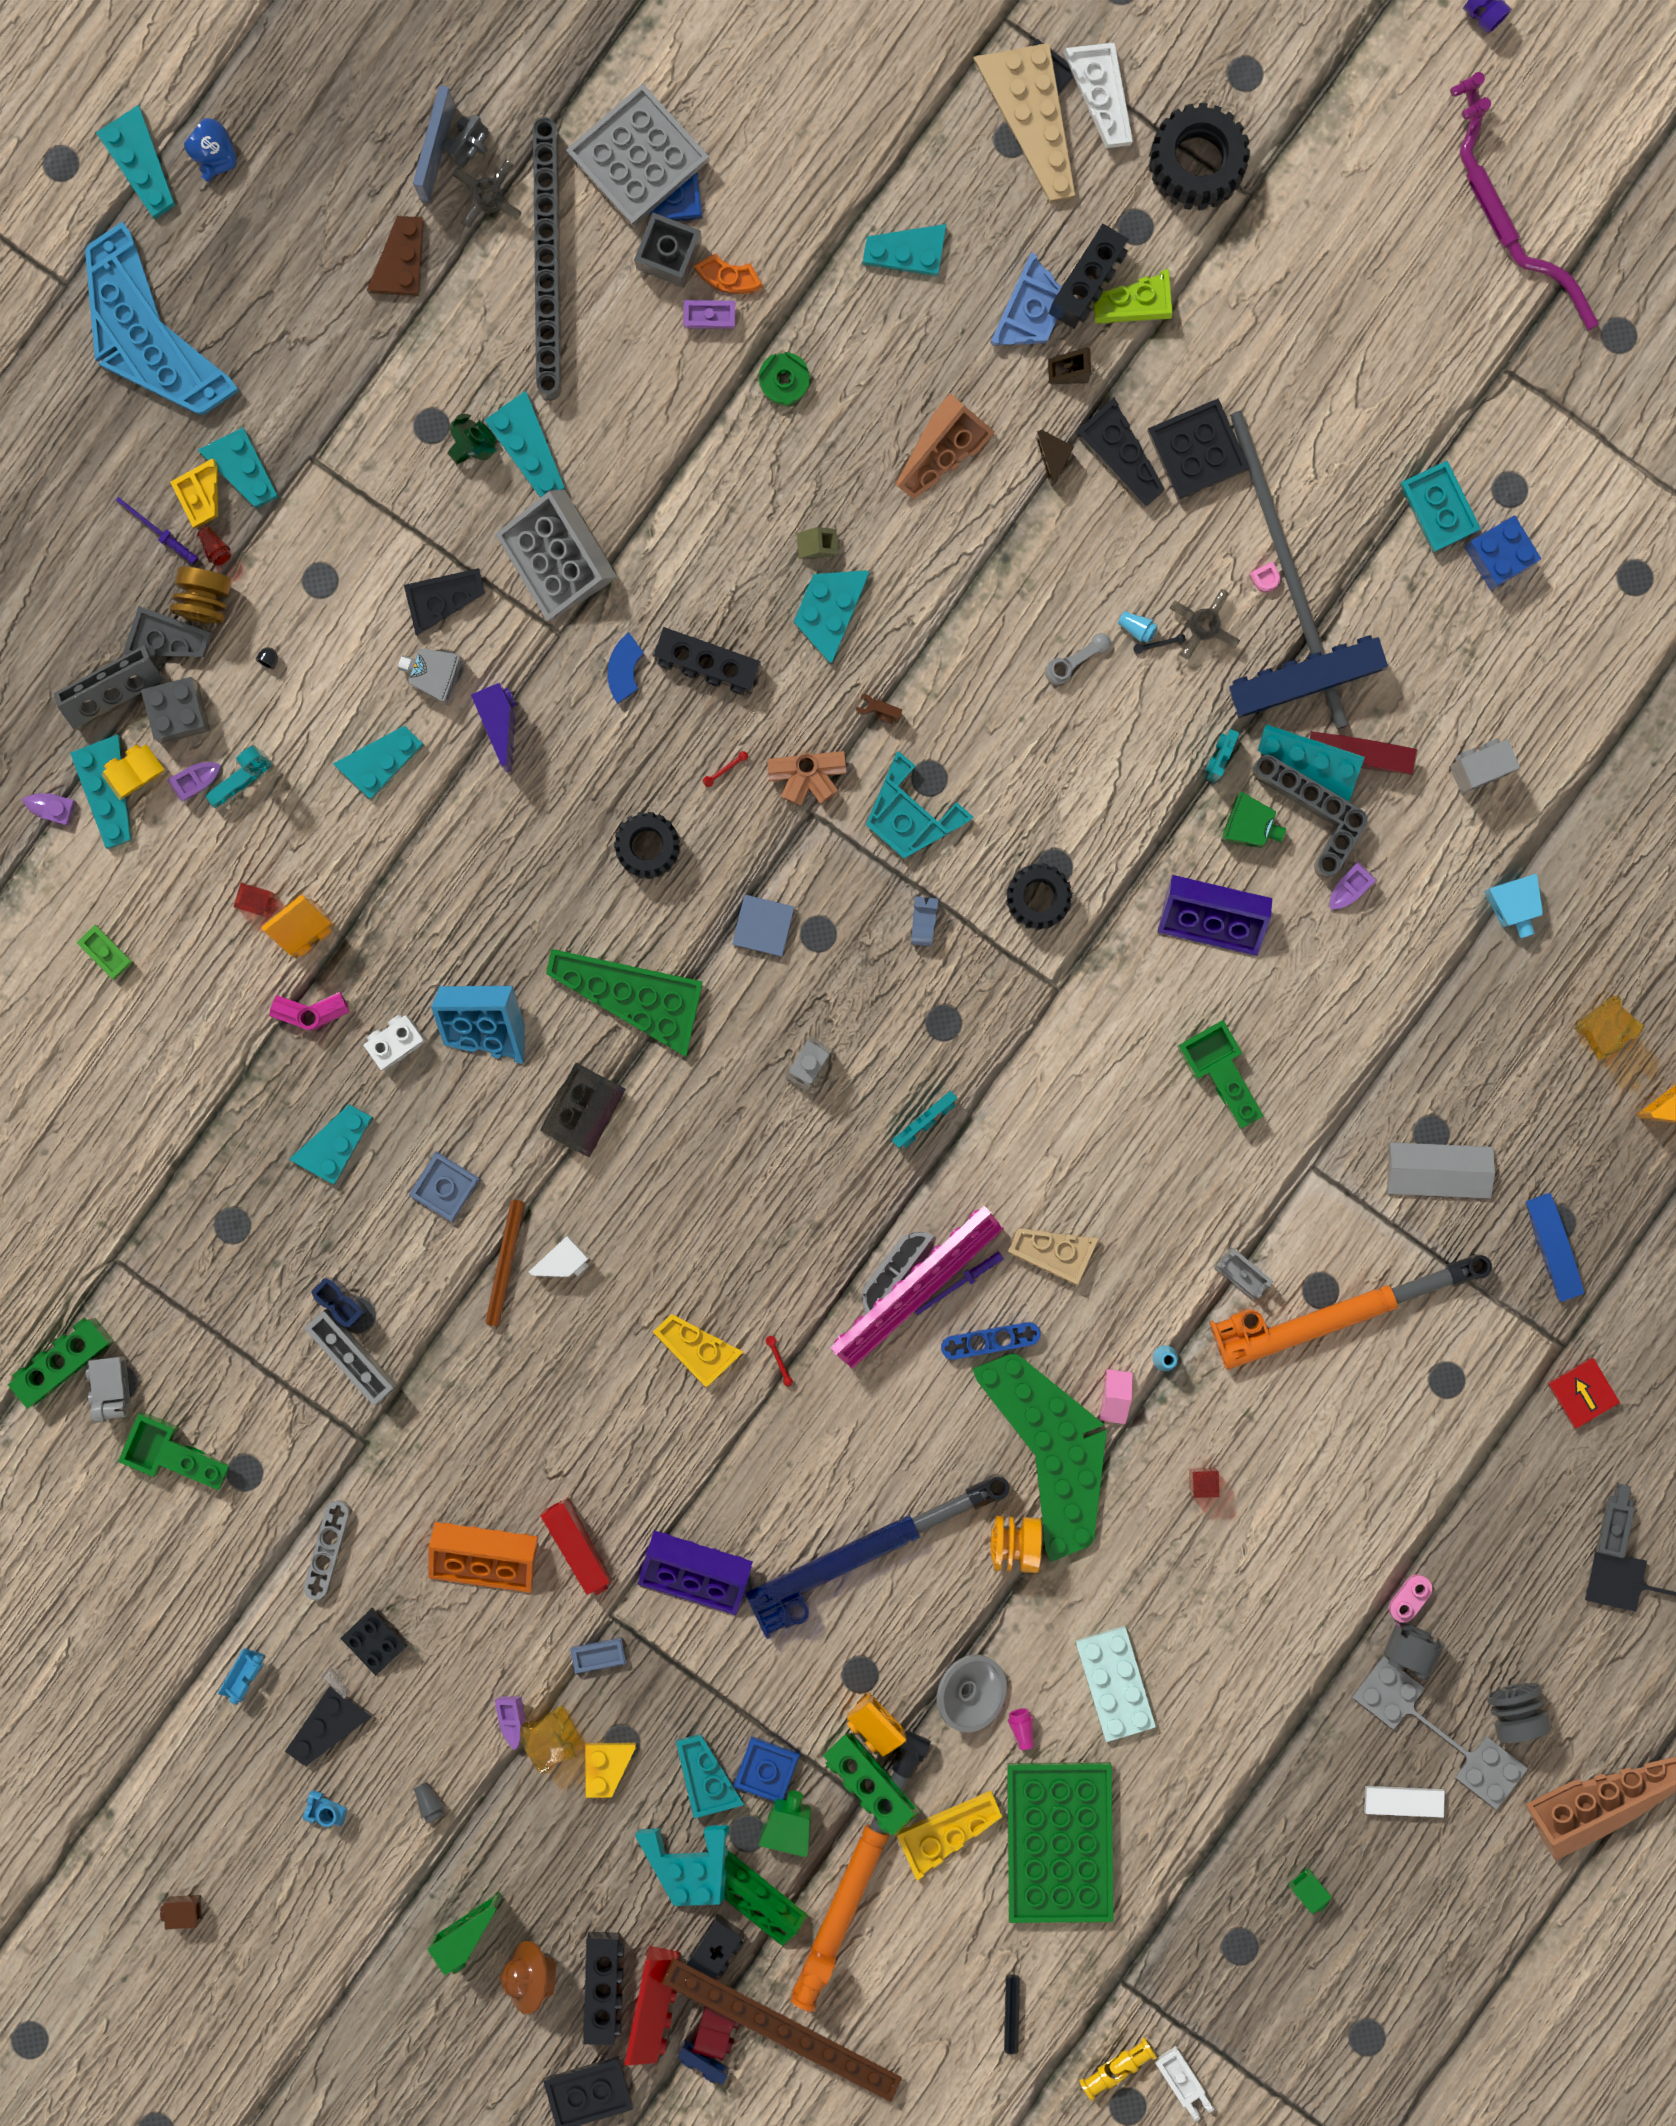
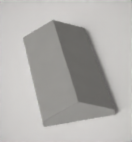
M1389 1142L1387 1194L1491 1199L1495 1176L1493 1147Z

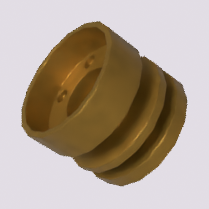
M178 567L175 585L185 590V593H174L172 595V599L179 603H172L170 612L197 623H224L225 615L217 611H225L227 605L216 600V598L229 596L232 579L226 575L205 569Z

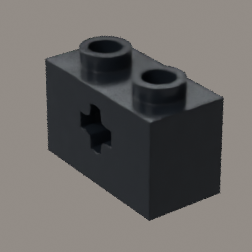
M716 1914L689 1955L687 1965L713 1979L717 1975L722 1977L729 1966L728 1958L732 1953L736 1955L744 1943L741 1940L743 1931ZM722 1946L721 1951L718 1950L716 1954L713 1952V1947Z

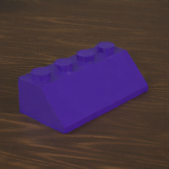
M1172 875L1157 932L1258 956L1271 919L1273 898Z
M654 1530L637 1585L736 1615L753 1561Z

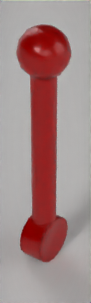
M745 751L740 752L736 759L714 775L703 778V784L706 787H711L715 779L740 761H746L748 753Z
M768 1336L766 1344L771 1347L784 1377L783 1384L789 1387L793 1384V1379L788 1376L775 1346V1337Z

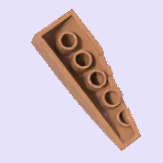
M1676 1757L1646 1763L1644 1767L1637 1769H1621L1620 1773L1605 1776L1604 1773L1596 1775L1595 1779L1582 1782L1580 1779L1571 1781L1527 1803L1526 1807L1554 1860L1556 1861L1619 1829L1676 1792Z

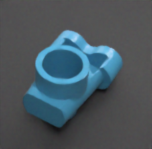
M312 1790L308 1796L303 1820L313 1824L318 1821L324 1827L332 1825L341 1827L344 1824L348 1808L324 1798L323 1793Z

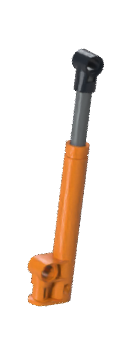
M1471 1254L1465 1259L1446 1265L1444 1270L1394 1288L1386 1285L1380 1287L1379 1290L1369 1291L1270 1328L1266 1327L1262 1315L1250 1308L1230 1315V1319L1216 1324L1214 1321H1210L1209 1325L1226 1370H1230L1385 1314L1386 1311L1398 1309L1397 1304L1449 1285L1456 1287L1478 1278H1485L1492 1271V1262L1486 1256ZM1477 1259L1483 1262V1269L1479 1273H1475L1472 1267ZM1249 1314H1254L1256 1324L1250 1328L1246 1327L1244 1324L1245 1317Z
M909 1730L906 1731V1741L899 1746L898 1752L900 1754L893 1764L892 1770L894 1772L891 1777L903 1792L909 1779H913L919 1761L922 1762L931 1743V1740ZM883 1800V1809L886 1812H891L892 1803L890 1800ZM875 1816L871 1824H866L862 1831V1836L858 1840L802 1967L799 1978L791 1992L790 2001L805 2011H815L819 1993L824 1985H827L831 1977L836 1955L884 1849L883 1845L888 1840L889 1834L883 1832L878 1826L877 1822L879 1820Z

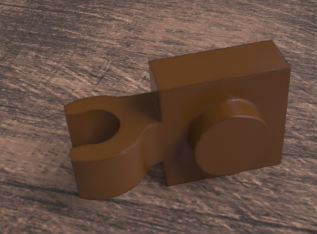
M867 694L861 695V699L867 701L869 705L865 709L857 707V713L867 715L875 712L874 714L879 715L878 719L885 723L899 722L903 709L880 700H874Z

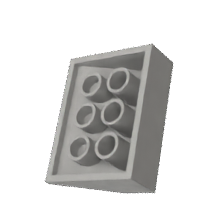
M565 490L548 491L495 534L547 621L552 620L582 602L617 578Z

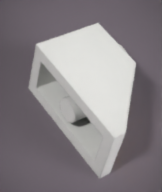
M566 1236L529 1273L533 1276L569 1277L574 1273L576 1276H579L588 1267L586 1261L590 1257L570 1236Z

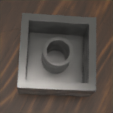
M652 213L634 259L636 270L684 288L702 242L701 231Z
M188 677L141 690L153 739L160 744L210 731L199 684L194 678Z

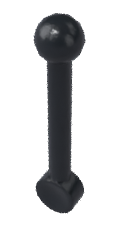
M1178 634L1175 638L1146 645L1135 644L1133 651L1135 654H1141L1143 650L1176 642L1182 644L1186 641V637L1184 634Z

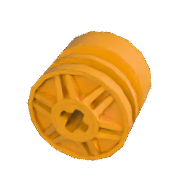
M996 1516L990 1540V1556L994 1571H1001L1002 1559H1006V1571L1011 1572L1014 1560H1019L1021 1572H1039L1042 1535L1041 1518L1023 1517L1020 1529H1015L1014 1517L1009 1516L1008 1526L1004 1528L1003 1516Z

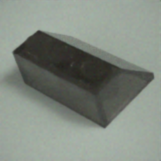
M575 1063L540 1131L565 1146L590 1157L626 1089L596 1072Z

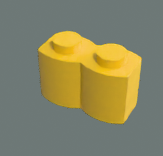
M136 744L125 752L127 754L125 758L120 761L114 758L104 765L106 770L103 771L102 776L119 800L127 797L164 772L165 769L147 744L142 747Z

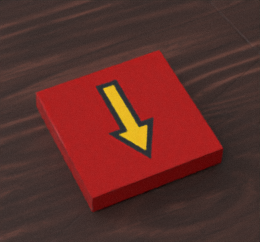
M1592 1357L1547 1383L1575 1429L1620 1403L1595 1359Z

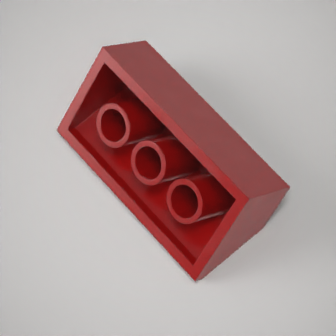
M649 1946L624 2065L657 2063L659 2054L664 2055L667 2039L662 2038L664 2028H670L672 2013L667 2012L669 2002L675 2003L677 1991L663 1985L661 1981L672 1958L678 1960V1951Z

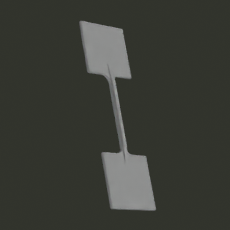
M1383 1656L1352 1698L1393 1730L1406 1714L1415 1715L1465 1754L1466 1763L1455 1778L1497 1810L1528 1768L1487 1736L1477 1749L1472 1752L1466 1751L1415 1711L1414 1703L1425 1688L1401 1669L1391 1666L1388 1663L1389 1660Z

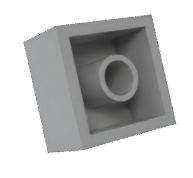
M1499 738L1494 739L1479 747L1478 752L1473 748L1455 757L1456 762L1449 767L1461 794L1509 775L1520 768L1508 739L1500 742Z

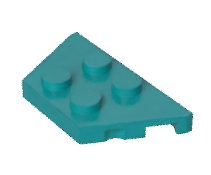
M869 571L813 574L794 619V624L830 664L834 661L869 576Z

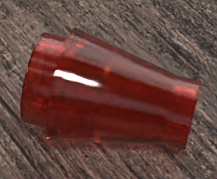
M204 527L199 530L197 536L201 541L208 562L213 563L214 566L226 563L231 558L230 547L210 527Z

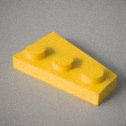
M670 1314L652 1332L705 1388L743 1353L738 1348L723 1342L721 1339L704 1332L673 1314Z

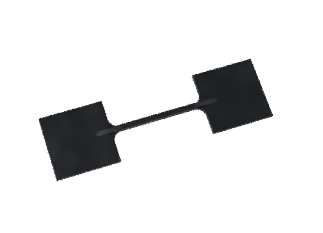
M1595 1550L1585 1600L1636 1612L1642 1591L1650 1590L1676 1596V1592L1645 1584L1646 1560L1628 1556L1620 1558L1598 1553Z

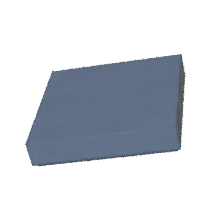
M744 894L732 945L782 957L794 906Z
M436 1151L409 1193V1196L447 1220L454 1222L481 1178Z

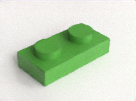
M94 925L76 942L113 980L133 963L98 925Z

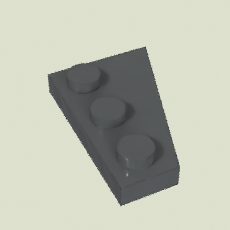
M138 606L122 655H126L145 645L152 656L205 657L213 633Z

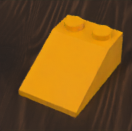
M301 894L264 924L261 929L290 956L297 957L299 955L303 957L312 949L311 944L317 939L322 941L332 933L331 928L335 924L316 901Z

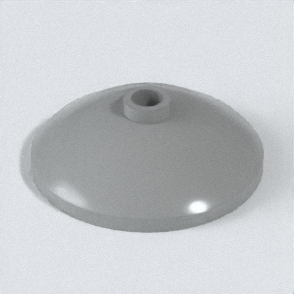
M983 1655L965 1656L952 1664L942 1677L937 1691V1707L944 1722L960 1732H975L989 1725L1001 1711L1006 1698L1007 1684L1002 1668L994 1660Z

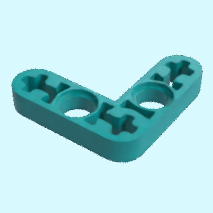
M253 745L246 748L236 757V761L241 768L212 789L205 797L213 808H217L227 802L273 765L272 761L262 750Z

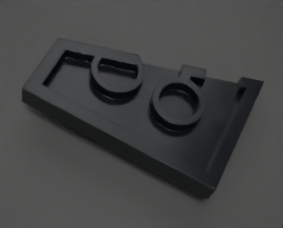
M480 568L404 585L416 636L486 594Z
M330 1685L285 1752L304 1766H307L371 1718L373 1714Z

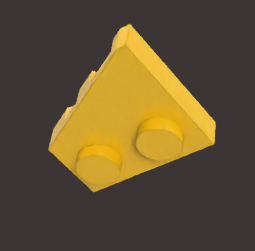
M215 459L208 460L170 482L193 528L197 529L218 517V464Z

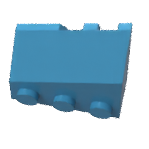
M439 986L431 1009L445 1046L470 1052L482 1050L490 1052L491 1057L500 1059L503 1055L514 1058L516 1063H524L525 1024L513 986Z

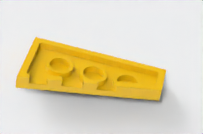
M990 1790L912 1824L896 1834L916 1880L921 1879L924 1873L932 1867L935 1868L942 1863L943 1859L954 1850L956 1852L962 1848L964 1843L970 1838L978 1836L998 1821L1002 1814Z

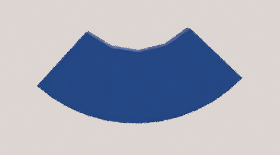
M629 632L615 646L608 664V684L617 704L638 691L634 681V670L644 652Z

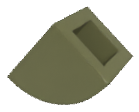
M815 527L797 533L799 559H818L838 555L836 529Z

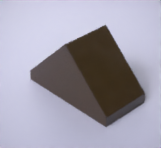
M1086 347L1048 358L1049 384L1088 383L1091 376L1090 348Z
M1039 430L1035 438L1050 486L1057 483L1073 452L1074 446L1044 430Z

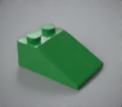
M500 1892L434 1935L427 1950L444 1976L451 1971L453 1974H456L466 1967L467 1964L465 1962L470 1959V1954L502 1898Z

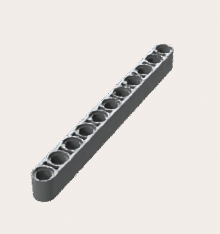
M541 117L533 125L536 385L541 397L551 401L558 398L562 390L559 143L556 125L553 120L548 117ZM544 129H550L552 131L551 134L546 137L539 135L540 132ZM550 154L552 158L548 162H542L540 160L541 156ZM549 179L553 181L549 187L540 186L543 180ZM549 204L553 206L550 212L544 213L540 211L544 205ZM544 230L553 231L552 236L549 238L541 237V233ZM545 255H552L554 257L550 263L541 262ZM546 280L554 282L553 286L549 289L541 287L542 283ZM547 305L554 307L552 313H542L543 307ZM546 331H553L555 333L553 338L549 340L543 339L542 335ZM546 356H553L555 358L551 365H544L542 363ZM552 381L555 383V387L552 390L542 389L544 383Z

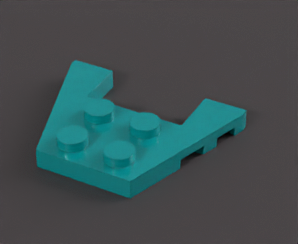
M898 751L865 826L899 856L906 859L970 822L974 817L957 802L940 821L932 817L899 787L916 766Z
M728 1825L707 1826L703 1832L708 1852L666 1854L660 1828L639 1829L635 1833L638 1843L673 1906L719 1905L724 1900L726 1878L724 1864L728 1851V1846H726V1837L729 1835Z

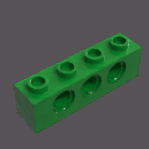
M96 1318L81 1319L73 1326L75 1331L68 1336L63 1334L52 1343L54 1348L49 1352L45 1350L40 1352L32 1359L34 1364L27 1369L22 1367L12 1375L14 1380L8 1386L26 1409L36 1406L87 1365L89 1360H93L115 1342ZM77 1338H81L85 1342V1348L82 1352L78 1351L75 1347ZM57 1354L62 1355L65 1360L62 1368L55 1364ZM37 1371H41L44 1375V1382L42 1384L37 1383L35 1380V1373Z
M852 1732L844 1734L823 1755L827 1760V1767L834 1774L838 1773L842 1777L845 1788L850 1793H855L861 1799L860 1804L863 1809L869 1814H874L879 1820L877 1822L878 1826L886 1834L890 1833L892 1836L898 1834L921 1812ZM850 1758L854 1759L857 1763L855 1773L851 1772L848 1768ZM867 1778L871 1779L875 1784L873 1792H869L865 1788ZM884 1799H888L892 1803L890 1813L886 1812L882 1807Z

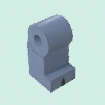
M915 896L911 945L932 947L938 899Z

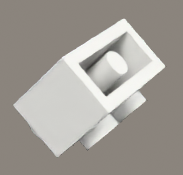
M399 1014L388 1022V1028L382 1032L378 1029L367 1036L368 1042L363 1044V1046L380 1070L386 1071L427 1042L410 1016L405 1015L402 1017Z

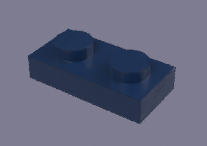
M684 2040L678 2053L681 2063L690 2069L696 2068L702 2072L703 2077L709 2082H718L722 2085L728 2077L729 2067L715 2058L693 2052L694 2045Z

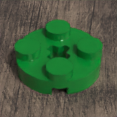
M794 353L773 354L761 365L759 370V386L764 396L775 404L790 406L802 399L809 388L810 374L807 365L802 358ZM779 374H790V383H784L783 385L779 383Z

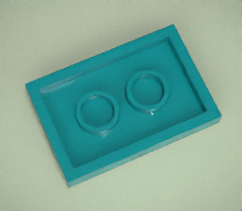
M1448 460L1399 484L1433 553L1481 530Z

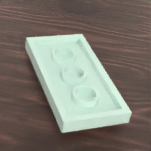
M1121 1626L1075 1640L1105 1741L1109 1742L1155 1728L1154 1719L1126 1627Z

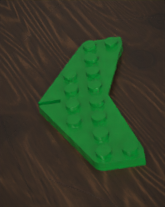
M1009 1353L972 1368L977 1382L1035 1455L1044 1545L1050 1562L1089 1547L1093 1543L1095 1536L1107 1429L1087 1437H1083V1434L1105 1424L1016 1353Z

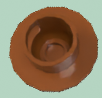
M523 1941L515 1947L510 1961L504 1966L503 1972L499 1975L506 1995L511 1997L517 2010L523 2014H533L541 2007L544 1998H550L554 1993L556 1964L552 1957L543 1955L539 1946L532 1941Z

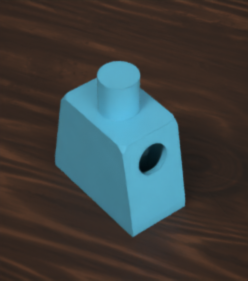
M1537 874L1484 891L1503 928L1515 924L1520 938L1535 934L1531 919L1543 914Z

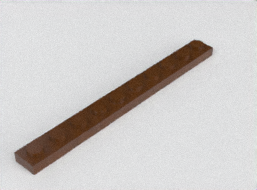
M672 1958L661 1981L663 1985L871 2093L892 2102L902 2079L901 2076Z

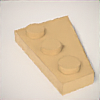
M1018 1228L1006 1253L1077 1286L1099 1238Z

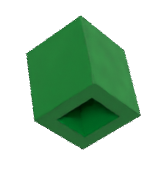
M1308 1867L1288 1883L1292 1891L1311 1914H1314L1316 1911L1321 1912L1329 1905V1900L1332 1896Z

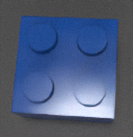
M1515 515L1473 539L1464 547L1490 591L1541 560L1540 555Z

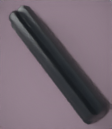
M1015 1974L1006 1976L1004 2052L1006 2054H1017L1019 2047L1020 1977Z

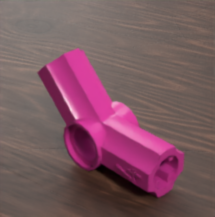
M341 992L311 1006L276 995L272 1002L269 1016L303 1029L314 1031L322 1025L350 1013V1010ZM312 1011L316 1016L314 1024L308 1026L304 1021V1017L308 1012Z

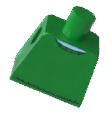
M1239 792L1236 795L1220 840L1262 848L1267 838L1281 843L1286 828L1273 824L1276 816L1275 810L1249 795Z

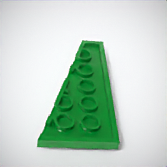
M551 949L546 971L548 976L687 1057L703 981Z

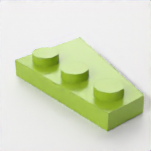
M1169 268L1160 271V274L1148 278L1146 276L1138 279V282L1126 287L1122 285L1103 292L1098 302H1093L1095 324L1172 319Z

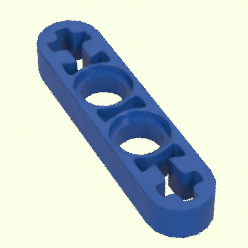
M1022 1322L948 1336L942 1341L941 1351L948 1359H960L1031 1346L1039 1341L1041 1332L1035 1323ZM1030 1326L1031 1330L1036 1331V1334L1032 1335V1340L1028 1341L1026 1337H1019L1020 1343L1015 1344L1013 1328H1017V1333L1025 1332V1327ZM1000 1331H1007L1011 1336L1010 1342L1005 1346H1001L996 1342V1335ZM976 1335H980L985 1339V1346L981 1350H974L970 1345L971 1339ZM967 1337L968 1353H964V1348L956 1349V1354L951 1355L950 1351L945 1350V1347L949 1346V1341L954 1340L955 1344H962L961 1338Z

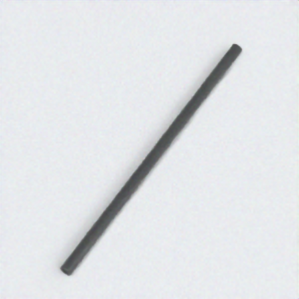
M1234 412L1230 417L1242 453L1249 466L1248 470L1310 653L1322 652V655H1325L1243 412ZM1336 687L1323 690L1336 729L1348 726L1349 724Z

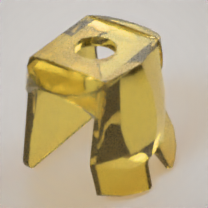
M1617 995L1607 998L1596 1009L1585 1017L1580 1018L1574 1030L1585 1035L1597 1059L1603 1060L1610 1054L1623 1049V1044L1631 1038L1636 1039L1645 1026L1622 1007L1621 998Z
M562 1705L558 1706L540 1721L525 1722L520 1727V1738L536 1770L542 1774H547L554 1764L576 1759V1752L584 1748L581 1738L565 1707Z

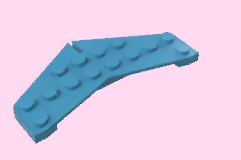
M123 221L87 246L85 255L95 360L99 362L115 351L99 362V366L198 415L208 413L239 392L229 376L219 370L161 322L133 236Z

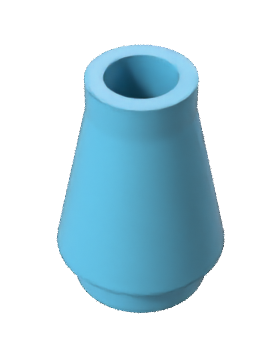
M1127 611L1122 613L1118 621V625L1126 629L1141 643L1143 641L1149 643L1158 628V625L1153 623L1154 620Z
M1160 1346L1153 1353V1363L1161 1371H1170L1178 1363V1354L1171 1346ZM1167 1355L1171 1356L1169 1364L1164 1363V1357Z

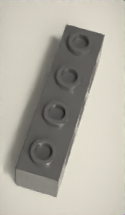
M143 645L55 692L54 697L58 709L71 727L75 729L80 725L88 724L93 718L103 713L110 712L121 703L134 699L138 694L142 693V689L159 685V683L164 681L159 665L146 646Z

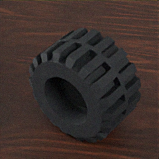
M639 812L636 816H629L625 823H621L619 831H616L614 848L618 860L630 874H634L636 877L653 879L652 877L663 876V873L669 872L673 864H676L678 854H680V839L676 829L664 816L656 815L654 812ZM644 831L656 832L663 842L662 851L651 860L638 858L632 849L635 837Z
M1035 863L1028 867L1025 866L1016 873L1006 893L1009 913L1011 916H1014L1016 922L1025 925L1028 929L1034 928L1035 930L1048 929L1059 923L1071 906V884L1066 880V875L1060 873L1055 866L1050 867L1045 863H1042V865ZM1043 882L1052 889L1054 902L1048 910L1037 912L1026 905L1024 892L1031 883Z

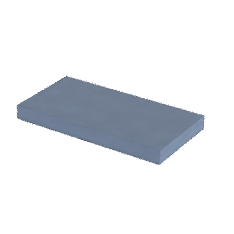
M440 85L437 91L413 181L420 200L426 203H430L444 152L443 142L448 137L456 107L449 87Z

